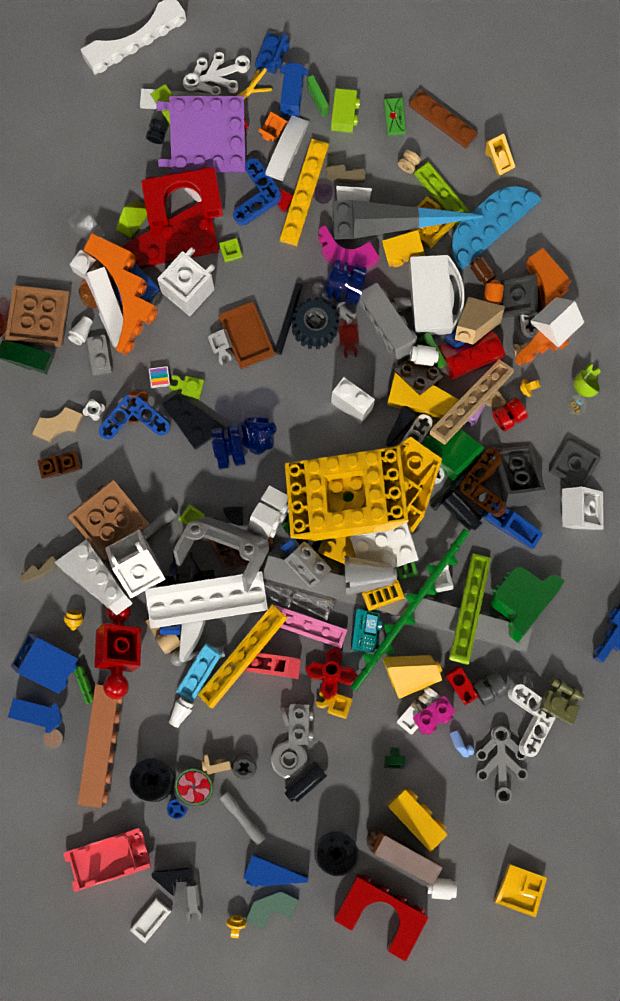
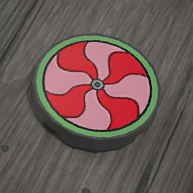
M191 768L184 770L178 775L174 782L173 791L180 804L195 809L208 803L213 794L214 787L207 773L200 769Z

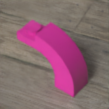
M325 225L319 228V236L317 238L321 246H324L322 247L321 254L334 267L344 271L357 272L378 264L379 256L370 242L356 249H345L335 242Z

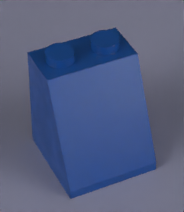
M30 632L11 667L18 674L59 694L61 690L66 688L68 684L67 678L70 673H73L77 668L78 658Z

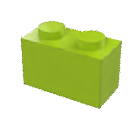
M335 88L331 131L353 133V126H357L358 115H355V109H359L360 98H357V90Z

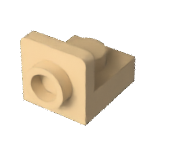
M205 754L204 759L201 760L203 771H207V774L232 769L231 761L226 762L225 758L215 760L214 765H211L209 754Z

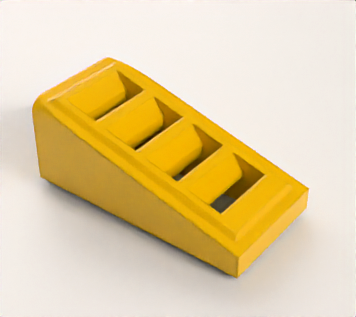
M398 580L393 581V585L361 593L368 611L405 599ZM392 586H394L398 595L397 597H394L393 592L391 590ZM384 589L388 590L391 599L387 600ZM380 591L383 602L379 601L376 592ZM370 594H373L376 602L375 605L372 604V601L369 596Z

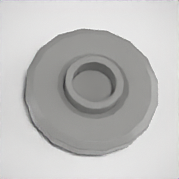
M289 741L280 743L271 754L273 770L284 778L297 777L305 770L307 765L305 749L301 745H290Z

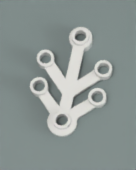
M216 52L207 73L200 76L201 72L208 68V61L205 58H199L193 73L187 74L183 79V87L190 92L199 89L210 93L211 96H221L220 87H212L205 84V82L210 81L227 87L230 93H235L238 91L237 81L227 80L222 77L237 71L240 73L247 72L250 68V60L246 56H239L236 58L235 64L217 70L219 65L224 63L225 58L222 52Z

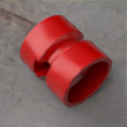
M515 397L506 402L505 407L500 406L492 411L496 424L503 432L513 428L515 423L519 424L528 418L526 409Z

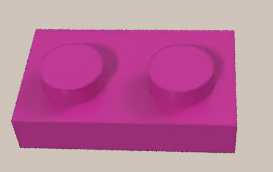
M443 696L415 715L413 720L421 734L424 735L426 733L430 735L437 730L436 725L441 722L445 724L453 719L452 714L456 711L448 699Z

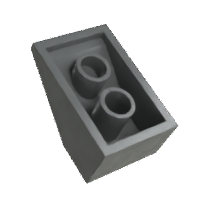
M532 445L497 449L503 457L502 462L497 467L502 499L507 508L542 504L546 489Z

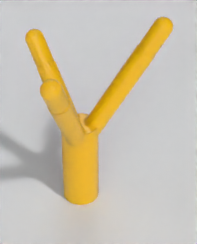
M264 68L261 73L260 70H257L250 85L237 96H244V99H246L252 93L272 91V88L253 89L267 69Z

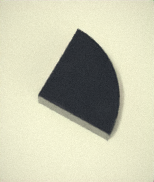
M223 507L226 518L232 524L243 526V507Z

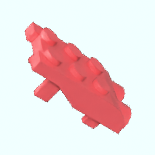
M139 828L63 852L65 861H70L75 881L72 882L74 892L151 868L150 856L146 849L142 830Z

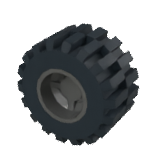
M315 297V300L312 301L311 298H308L306 303L302 301L300 307L297 306L295 308V313L292 316V333L295 335L297 342L301 341L303 347L308 345V349H312V346L320 349L322 345L325 348L328 342L331 344L334 338H336L339 327V315H337V309H333L331 302L327 304L325 299L319 301V298Z

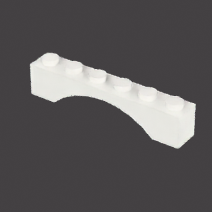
M163 0L157 4L154 14L140 30L118 40H95L81 49L82 56L94 75L102 73L107 67L121 62L129 54L136 53L139 48L151 44L160 36H165L173 28L180 27L186 21L185 11L177 0Z

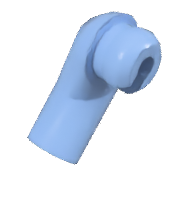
M458 730L450 733L454 747L463 757H469V755L474 754L472 745H464Z

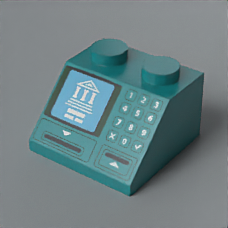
M361 609L356 610L350 651L375 653V649L377 650L380 643V638H376L377 630H381L382 619L379 618L378 613Z

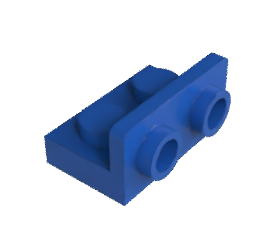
M267 32L255 62L256 68L261 70L266 68L267 72L276 74L277 69L283 64V54L288 52L290 46L288 34L284 33L283 37Z

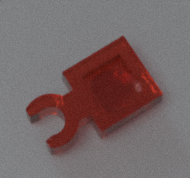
M357 324L339 326L340 346H346L343 352L344 358H347V352L350 350L354 352V357H357L358 350L354 346L359 344Z

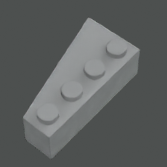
M376 283L358 293L359 303L370 322H375L374 327L379 337H384L386 349L389 354L394 353V362L398 366L410 357L411 347L416 346L417 336L412 329H408L407 321L403 315L400 316L398 314L395 303L389 301L386 290Z

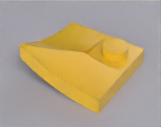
M508 864L494 903L536 917L547 878Z

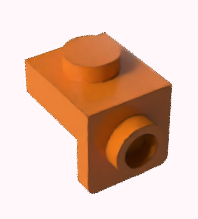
M271 111L263 127L259 128L258 131L262 133L261 137L269 142L271 140L278 141L288 121Z

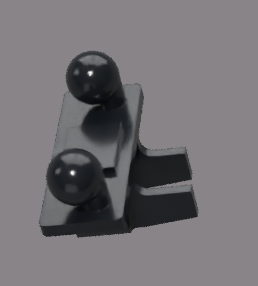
M189 552L190 573L178 574L173 553V563H171L169 575L164 576L165 580L156 584V588L215 579L214 570L201 571L193 560L192 552Z

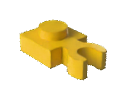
M320 692V693H319V696L322 697V698H325V697L322 695V693ZM337 694L329 701L326 699L322 703L316 701V706L318 708L328 707L329 714L347 719L353 699Z

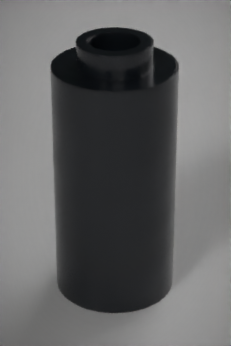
M456 491L442 503L468 531L471 529L475 531L482 524L480 520L483 517Z
M314 761L285 786L287 791L284 794L291 802L295 800L298 803L323 781L327 775Z

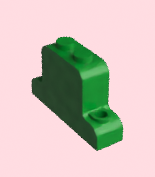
M517 567L512 573L508 571L502 579L504 581L503 584H497L493 589L492 607L511 620L508 625L510 628L509 636L517 643L520 642L561 589L565 581L559 576L551 575L541 581L526 569Z

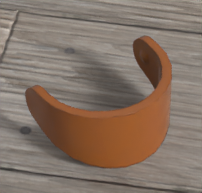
M132 389L129 391V396L133 397L131 405H137L134 397L138 395L148 403L146 391ZM144 409V410L142 411V413H141V414H142V417H143V415H144L146 409ZM134 415L129 418V423L132 424L139 421Z

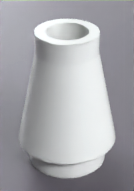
M83 316L69 331V340L77 345L85 343L90 326L93 323L92 320Z
M180 697L175 702L171 718L168 722L174 727L179 728L180 724L193 711L192 707L194 704L186 698Z

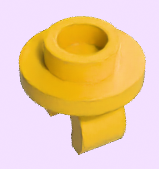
M523 379L522 384H520L523 395L528 397L533 395L532 390L541 387L539 380L529 383L527 379Z
M233 915L226 920V925L231 928L230 938H239L240 929L246 927V920L239 915Z

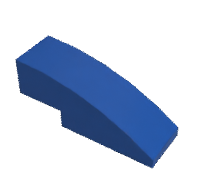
M491 502L490 505L497 510L500 508L499 505ZM507 508L506 512L500 517H495L486 510L481 514L490 524L530 549L535 548L543 535L541 531Z

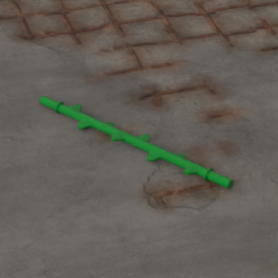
M463 529L453 544H450L451 547L438 565H427L426 568L430 576L417 594L407 593L406 598L409 605L395 625H384L387 636L374 654H363L366 665L361 669L360 674L350 686L354 691H357L366 677L370 675L369 673L383 654L393 655L392 641L404 624L414 625L416 623L412 613L426 594L435 595L437 593L434 582L447 565L456 566L458 564L455 553L460 550V546L470 534L468 530Z

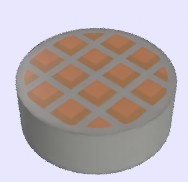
M58 729L43 735V743L50 749L60 747L64 741V736Z

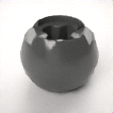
M242 754L234 759L232 771L237 778L248 780L256 773L257 763L250 755ZM241 762H243L244 764L247 762L249 763L248 772H246L245 770L242 772L240 771L239 768L241 767Z

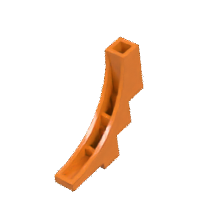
M91 233L83 250L107 268L120 291L123 304V325L115 350L127 356L135 346L134 341L143 330V323L151 325L156 320L158 308L140 299V296L144 295L147 282L143 278L128 272L129 269L133 268L136 256L132 252Z
M544 248L528 258L525 267L531 275H537L542 311L556 297L563 298V295L569 291L568 287L571 280ZM538 330L532 341L518 353L515 362L519 366L524 363L529 364L538 353L543 354L549 348L554 352L558 347ZM570 337L559 347L560 350L569 344L568 340Z

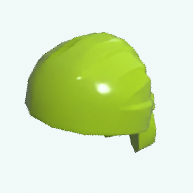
M591 362L573 380L575 391L580 396L589 398L596 396L600 392V385L596 376L601 371L600 368L592 370L593 364Z

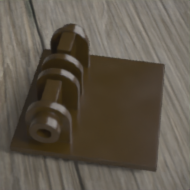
M410 357L393 369L419 395L423 394L433 385L437 386L439 380L445 376L435 365L414 364V361H410Z

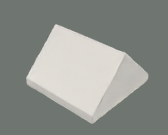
M556 297L530 323L559 348L584 324V320L575 301Z

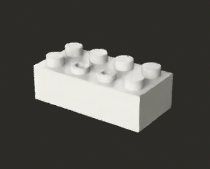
M448 255L410 257L409 278L413 331L416 336H422L428 332L430 335L451 334L459 321L464 306V286L459 270ZM450 275L454 276L459 290L457 315L452 314L454 291Z

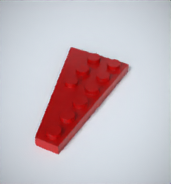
M202 201L169 219V226L153 228L121 246L136 256L135 263L140 268L173 262L182 251L186 253L191 247L195 250L191 258L219 252L212 218L205 219Z

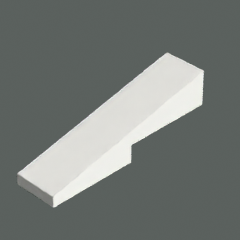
M105 267L88 272L85 279L99 308V316L113 347L116 348L121 336L123 316Z

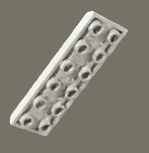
M262 571L257 573L248 592L244 591L243 574L145 590L151 629L268 610Z

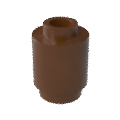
M478 256L471 262L470 269L484 285L496 278L495 270L486 257L481 258Z

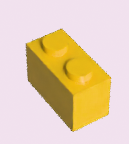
M418 230L382 241L389 267H400L405 262H408L410 257L425 256Z

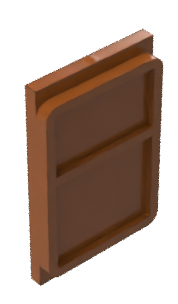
M253 301L218 315L223 329H226L233 346L231 348L240 369L275 356Z

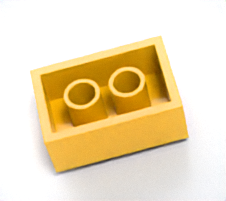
M401 788L386 805L431 852L448 835L445 832L447 828L439 819L436 818L434 820L431 817L433 813L425 804L419 805L416 801L419 798L411 789L405 790Z

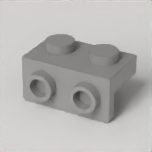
M291 704L289 706L290 745H308V741H312L313 729H309V721H313V709H309V705Z

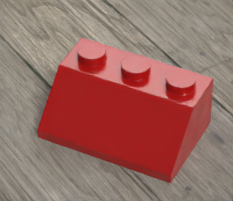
M492 330L476 343H465L457 349L447 342L437 346L447 362L445 368L451 381L497 362L499 359H503L505 355L498 336Z

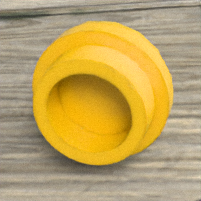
M68 610L64 616V622L70 627L71 631L76 630L84 620L82 612L78 610Z

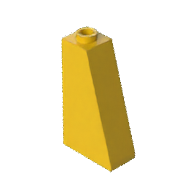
M395 372L387 406L402 409L405 406L411 412L441 419L459 399L434 385L419 395Z

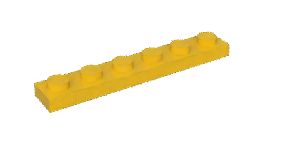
M311 139L280 236V242L298 247L327 155L329 143Z
M273 604L198 693V696L208 707L214 708L287 620L288 617Z

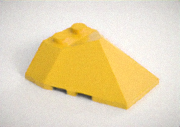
M409 437L398 446L401 448L409 520L407 523L410 532L413 533L424 518L442 458L412 437Z

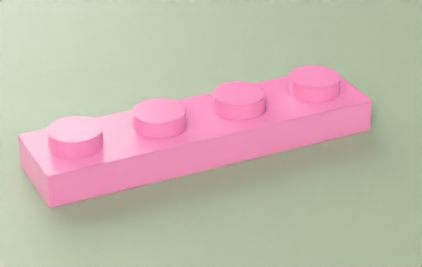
M276 606L288 617L280 628L340 649L342 648L347 629Z

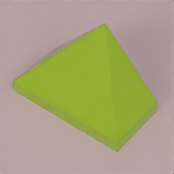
M136 199L126 205L122 210L116 230L133 239L147 218L145 204Z

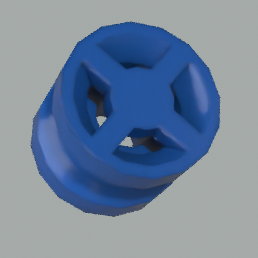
M177 798L171 800L167 805V813L173 819L182 818L188 811V807L180 804Z

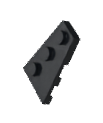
M178 393L162 403L194 450H197L226 430V427Z

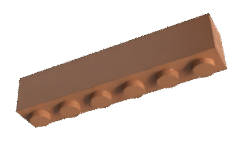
M95 684L78 805L98 808L104 807L105 803L107 804L109 800L107 784L111 783L112 771L109 770L110 764L114 763L115 751L112 750L113 743H117L118 732L115 729L116 723L119 724L121 712L118 711L119 704L123 703V698L117 700L109 698L104 692L103 685Z

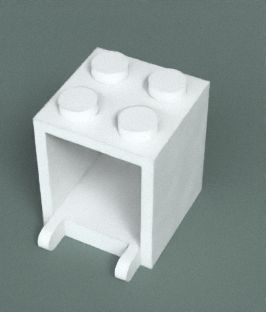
M192 247L186 253L182 251L157 278L162 294L189 317L214 291L211 272L215 269V266L211 264L205 270L191 258L195 252Z
M140 529L105 548L112 570L130 598L165 580L159 562Z

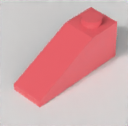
M258 653L244 671L298 679L301 659Z

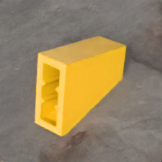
M431 655L382 658L392 687L399 699L442 681L440 663L438 661L435 662Z

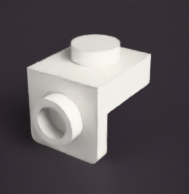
M435 561L429 565H438L440 561ZM449 565L444 568L434 582L437 593L453 590Z

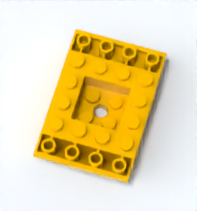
M400 446L285 463L291 538L319 541L389 531L409 521ZM346 494H353L354 498L352 501H344Z

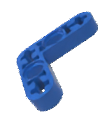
M251 158L246 162L245 170L260 192L234 210V220L241 226L247 225L278 204L282 198L277 185L270 176L266 175L265 168L255 158ZM254 165L259 172L257 175L251 166ZM261 178L268 179L265 185H259ZM269 189L275 194L274 198L270 196ZM261 202L262 206L260 209L255 210L253 209V204ZM242 213L245 218L242 219L239 215Z
M127 394L99 428L100 436L109 440L118 433L132 415L157 435L167 434L170 430V422L139 395L134 397L137 405H131L128 409L131 411L129 414L125 408L121 407L122 404L126 407L129 403L128 398H133ZM144 409H149L152 412L150 419L142 417L141 413ZM122 411L125 414V420H116L115 413ZM156 415L159 417L156 421L160 424L164 422L166 430H158V424L155 422L153 425L150 424ZM111 419L116 425L111 429L113 434L108 433L106 435L103 427L108 428L112 423L109 421Z

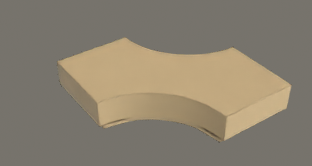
M65 407L59 415L53 418L40 417L32 435L51 443L55 436L62 432L76 433L83 414Z

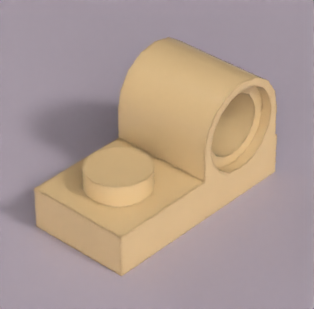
M148 619V620H146V623L148 624L149 628L151 629V627H150V621H149V619ZM160 627L151 629L157 643L165 654L180 646L181 640L178 635H161Z

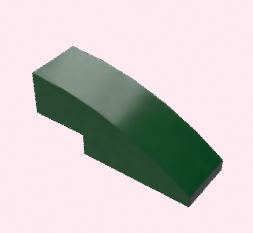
M2 340L0 344V360L47 375L54 358L50 353Z

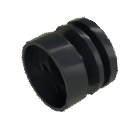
M154 758L144 759L137 763L129 777L133 793L139 799L148 802H160L166 799L173 791L175 782L172 769L166 763ZM151 776L154 778L158 777V779L156 780V786L153 784H149L151 782Z
M329 832L317 841L314 849V858L318 867L325 873L332 876H344L350 873L357 864L359 858L358 847L349 835L341 832ZM337 848L340 856H336V859H333L334 857L330 855V852Z

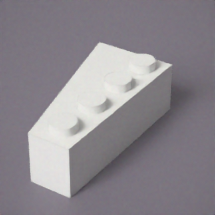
M87 539L55 561L56 565L64 573L97 598L114 614L118 615L133 604Z

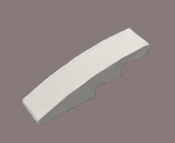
M291 116L265 172L267 176L281 181L284 180L286 172L290 168L294 156L297 154L309 121Z

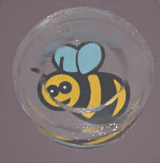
M579 395L571 397L567 403V409L573 415H580L587 408L585 398Z

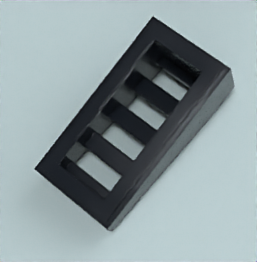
M405 406L402 408L387 437L386 445L388 447L414 421L415 415Z

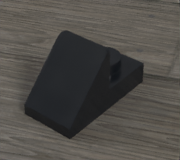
M193 867L159 870L153 871L151 875L157 883L174 896V879H177V882L190 881L189 878L194 876Z

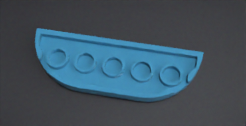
M517 186L502 188L489 196L471 212L472 214H481L483 217L461 221L453 233L451 255L457 269L462 271L542 199L533 191Z

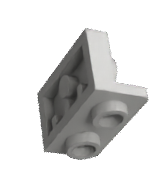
M305 541L284 560L310 589L331 571L326 562Z

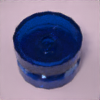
M238 423L228 425V438H225L221 427L212 428V446L219 470L230 467L229 456H232L236 467L246 465Z

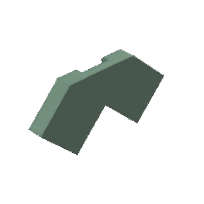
M279 891L255 900L246 921L264 929L272 911L291 919L299 899Z

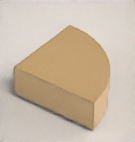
M497 390L484 404L491 408H498L500 406L505 407L507 401Z

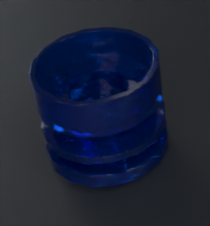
M335 259L333 266L330 268L326 283V298L331 299L333 291H336L335 300L340 298L341 293H345V303L357 305L362 292L367 267L355 264L351 271H347L348 262L345 261L343 268L339 269L340 260Z

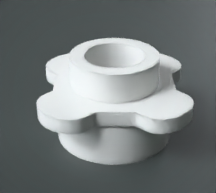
M90 399L83 409V414L92 417L94 421H98L101 412L105 411V406L99 404L94 399Z

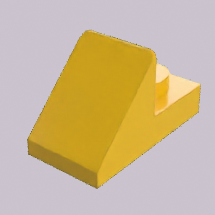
M504 133L486 141L485 155L491 157L498 175H502L515 168Z

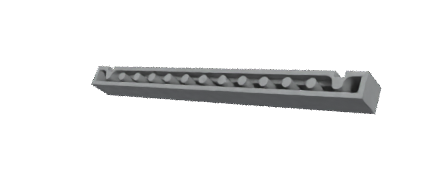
M278 554L268 555L263 572V580L366 608L361 593L346 596L345 576L340 575L339 571L331 569L320 582L310 589L284 562V556ZM392 586L391 590L393 592L394 597H397L398 595L394 586ZM384 589L387 600L391 599L388 590ZM404 590L405 599L380 607L374 611L400 618L409 605L406 598L407 593L415 594V592ZM380 591L376 592L379 601L383 602ZM370 594L369 596L372 601V604L375 605L376 602L373 594ZM425 595L412 613L415 622L455 633L460 608L452 606L453 603L441 600V603L433 601V597ZM480 611L475 639L525 652L528 648L532 628L517 643L509 636L510 628L508 625L510 622H508V618L503 616L493 618L490 617V613Z

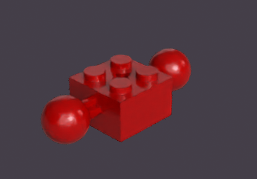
M130 606L118 615L106 607L107 618L112 624L104 623L96 629L94 668L111 670V675L104 681L103 689L109 698L115 700L123 698L129 690L128 680L122 675L123 671L133 672L141 665V628L124 626V622L131 614Z

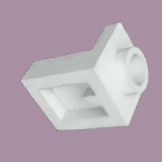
M414 700L397 720V723L412 735L418 728L413 717L427 707L423 703Z

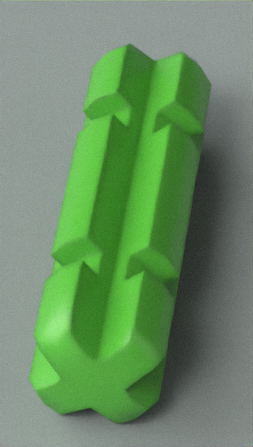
M78 666L74 674L75 677H78L77 682L81 693L84 694L85 703L90 704L93 702L94 693L91 692L92 687L88 676H85L84 666Z

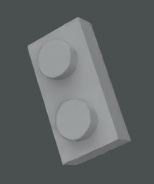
M106 335L87 338L92 374L111 373L112 368Z

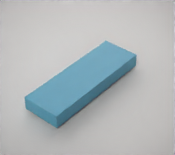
M205 643L176 692L190 702H193L223 653L210 644Z

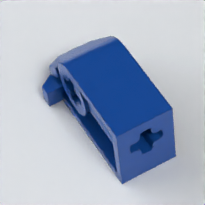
M289 63L280 67V73L284 74L280 102L281 116L293 115L299 117L303 92L302 78L303 75H308V69L299 63Z
M13 698L8 718L46 727L45 733H51L61 724L63 717L58 704L53 703L51 708Z

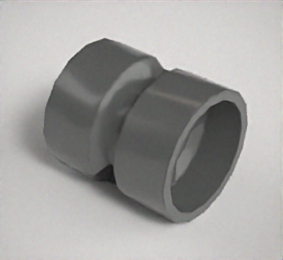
M497 671L487 675L486 680L480 679L472 684L473 689L484 706L494 702L495 697L501 698L506 695L508 691L504 680Z

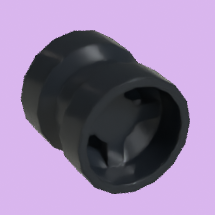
M151 119L149 124L150 130L147 131L146 139L154 144H163L165 139L164 133L167 132L168 124L159 119Z

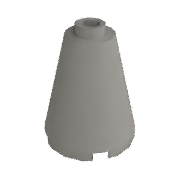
M345 556L346 596L393 585V581L397 580V569H393L391 564Z

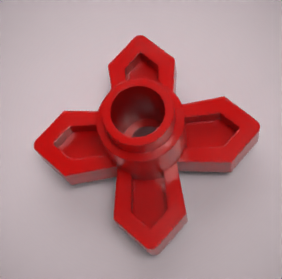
M337 647L332 648L326 653V662L324 664L313 662L305 668V672L311 680H323L321 693L327 701L337 695V682L351 685L358 676L352 667L340 666L343 655Z

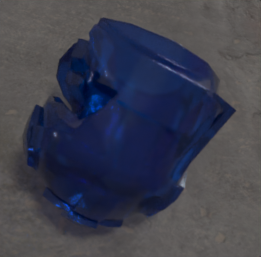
M248 417L244 419V422H240L243 433V446L248 448L251 453L261 455L273 447L274 437L272 435L276 432L277 427L274 422L269 423V418Z

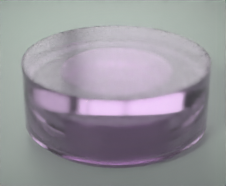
M320 184L315 188L314 197L317 202L325 204L332 199L333 191L329 185Z

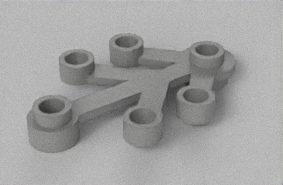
M496 725L491 730V740L482 749L476 751L475 757L479 761H485L488 753L496 745L497 754L483 769L477 771L476 777L480 781H486L489 774L498 765L499 788L495 792V797L501 803H508L512 799V792L507 788L506 765L515 773L516 778L519 780H526L528 772L505 753V745L514 752L516 759L524 760L527 756L519 758L517 755L519 746L510 739V730L504 725ZM498 731L503 732V738L500 739L497 737ZM480 751H483L485 753V757L483 759H480L478 757V753ZM521 770L525 772L523 778H520L518 775ZM482 771L486 773L484 779L479 777V773ZM501 791L506 792L504 799L500 798Z

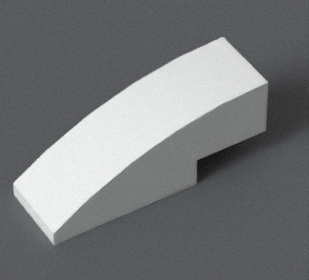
M206 620L182 624L179 655L181 662H185L196 647Z

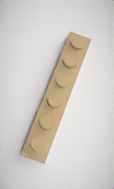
M499 359L430 430V435L445 445L513 374L514 369Z

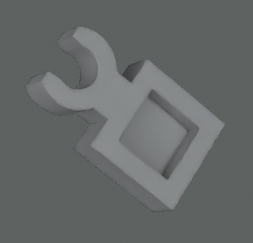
M226 329L208 336L214 354H220L219 362L221 365L227 364L225 361L226 356H228L229 361L235 360L233 353L229 352V348L233 346Z

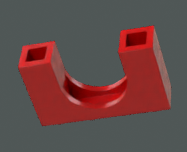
M203 167L196 171L186 170L179 174L169 173L162 177H148L145 180H141L150 229L169 226L166 201L172 192L181 188H188L199 194L205 219L223 216L215 167Z
M364 874L361 877L356 875L334 917V921L352 931L361 913L368 905L375 902H385L391 905L397 911L399 920L397 929L387 946V951L406 962L429 918L425 914L426 910L417 904L414 907L407 903L408 899L399 894L395 897L390 894L391 890L382 884L379 887L372 884L373 879Z

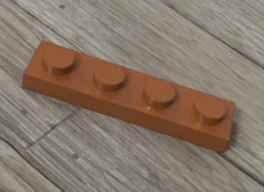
M422 90L409 103L410 108L465 149L478 134V132Z

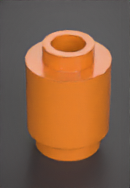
M490 280L489 283L485 284L483 301L498 305L502 304L504 285H501V281Z

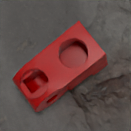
M460 666L444 674L465 706L478 698L471 682Z

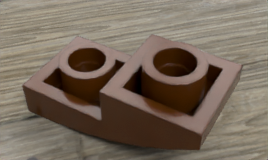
M76 450L37 461L42 479L82 469L79 454Z

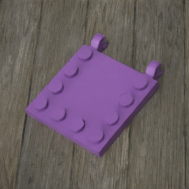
M169 96V102H156L157 111H170L171 159H158L159 168H172V173H182L186 170L196 171L203 167H215L216 173H245L244 96Z

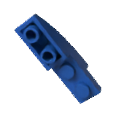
M620 604L609 613L611 618L608 623L614 626V628L610 627L605 634L606 640L603 644L599 643L594 650L596 655L593 659L599 663L605 661L612 649L620 651Z

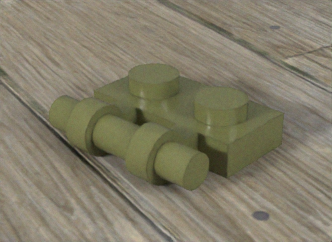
M553 677L549 681V684L554 686L553 690H545L539 708L569 725H574L580 708L574 702L575 699L582 701L584 694L580 693V690L576 687H570L566 685L565 681L557 680ZM562 691L567 694L566 699L561 696Z

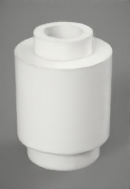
M424 345L411 347L410 361H414V364L433 366L434 363H437L439 352L436 351V347Z
M437 878L433 886L427 883V894H431L432 899L451 900V898H456L457 882L452 881V879Z

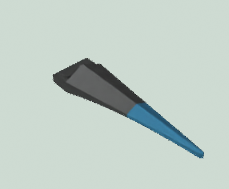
M354 200L332 201L333 239H355L483 217L481 214Z

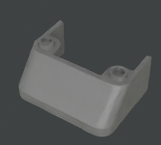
M203 517L190 522L173 550L176 564L181 566L194 540L201 539L202 537L237 549L243 559L250 561L242 575L244 591L248 592L269 551L267 539L211 517Z

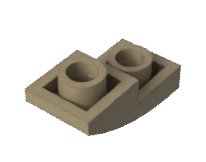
M332 164L326 167V177L342 183H364L365 170L364 168H351L349 171H346L345 164Z
M53 556L47 557L40 564V569L35 565L27 566L22 571V576L19 579L24 583H29L46 576L58 567L55 563L57 559Z

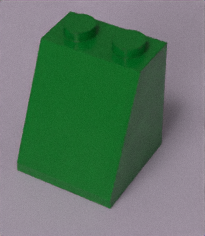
M461 429L445 445L430 435L421 442L423 446L442 458L440 467L443 469L444 474L452 481L484 449L481 444Z

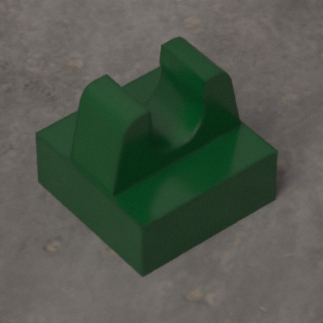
M391 747L390 756H385L384 768L404 769L405 757L399 756V747Z

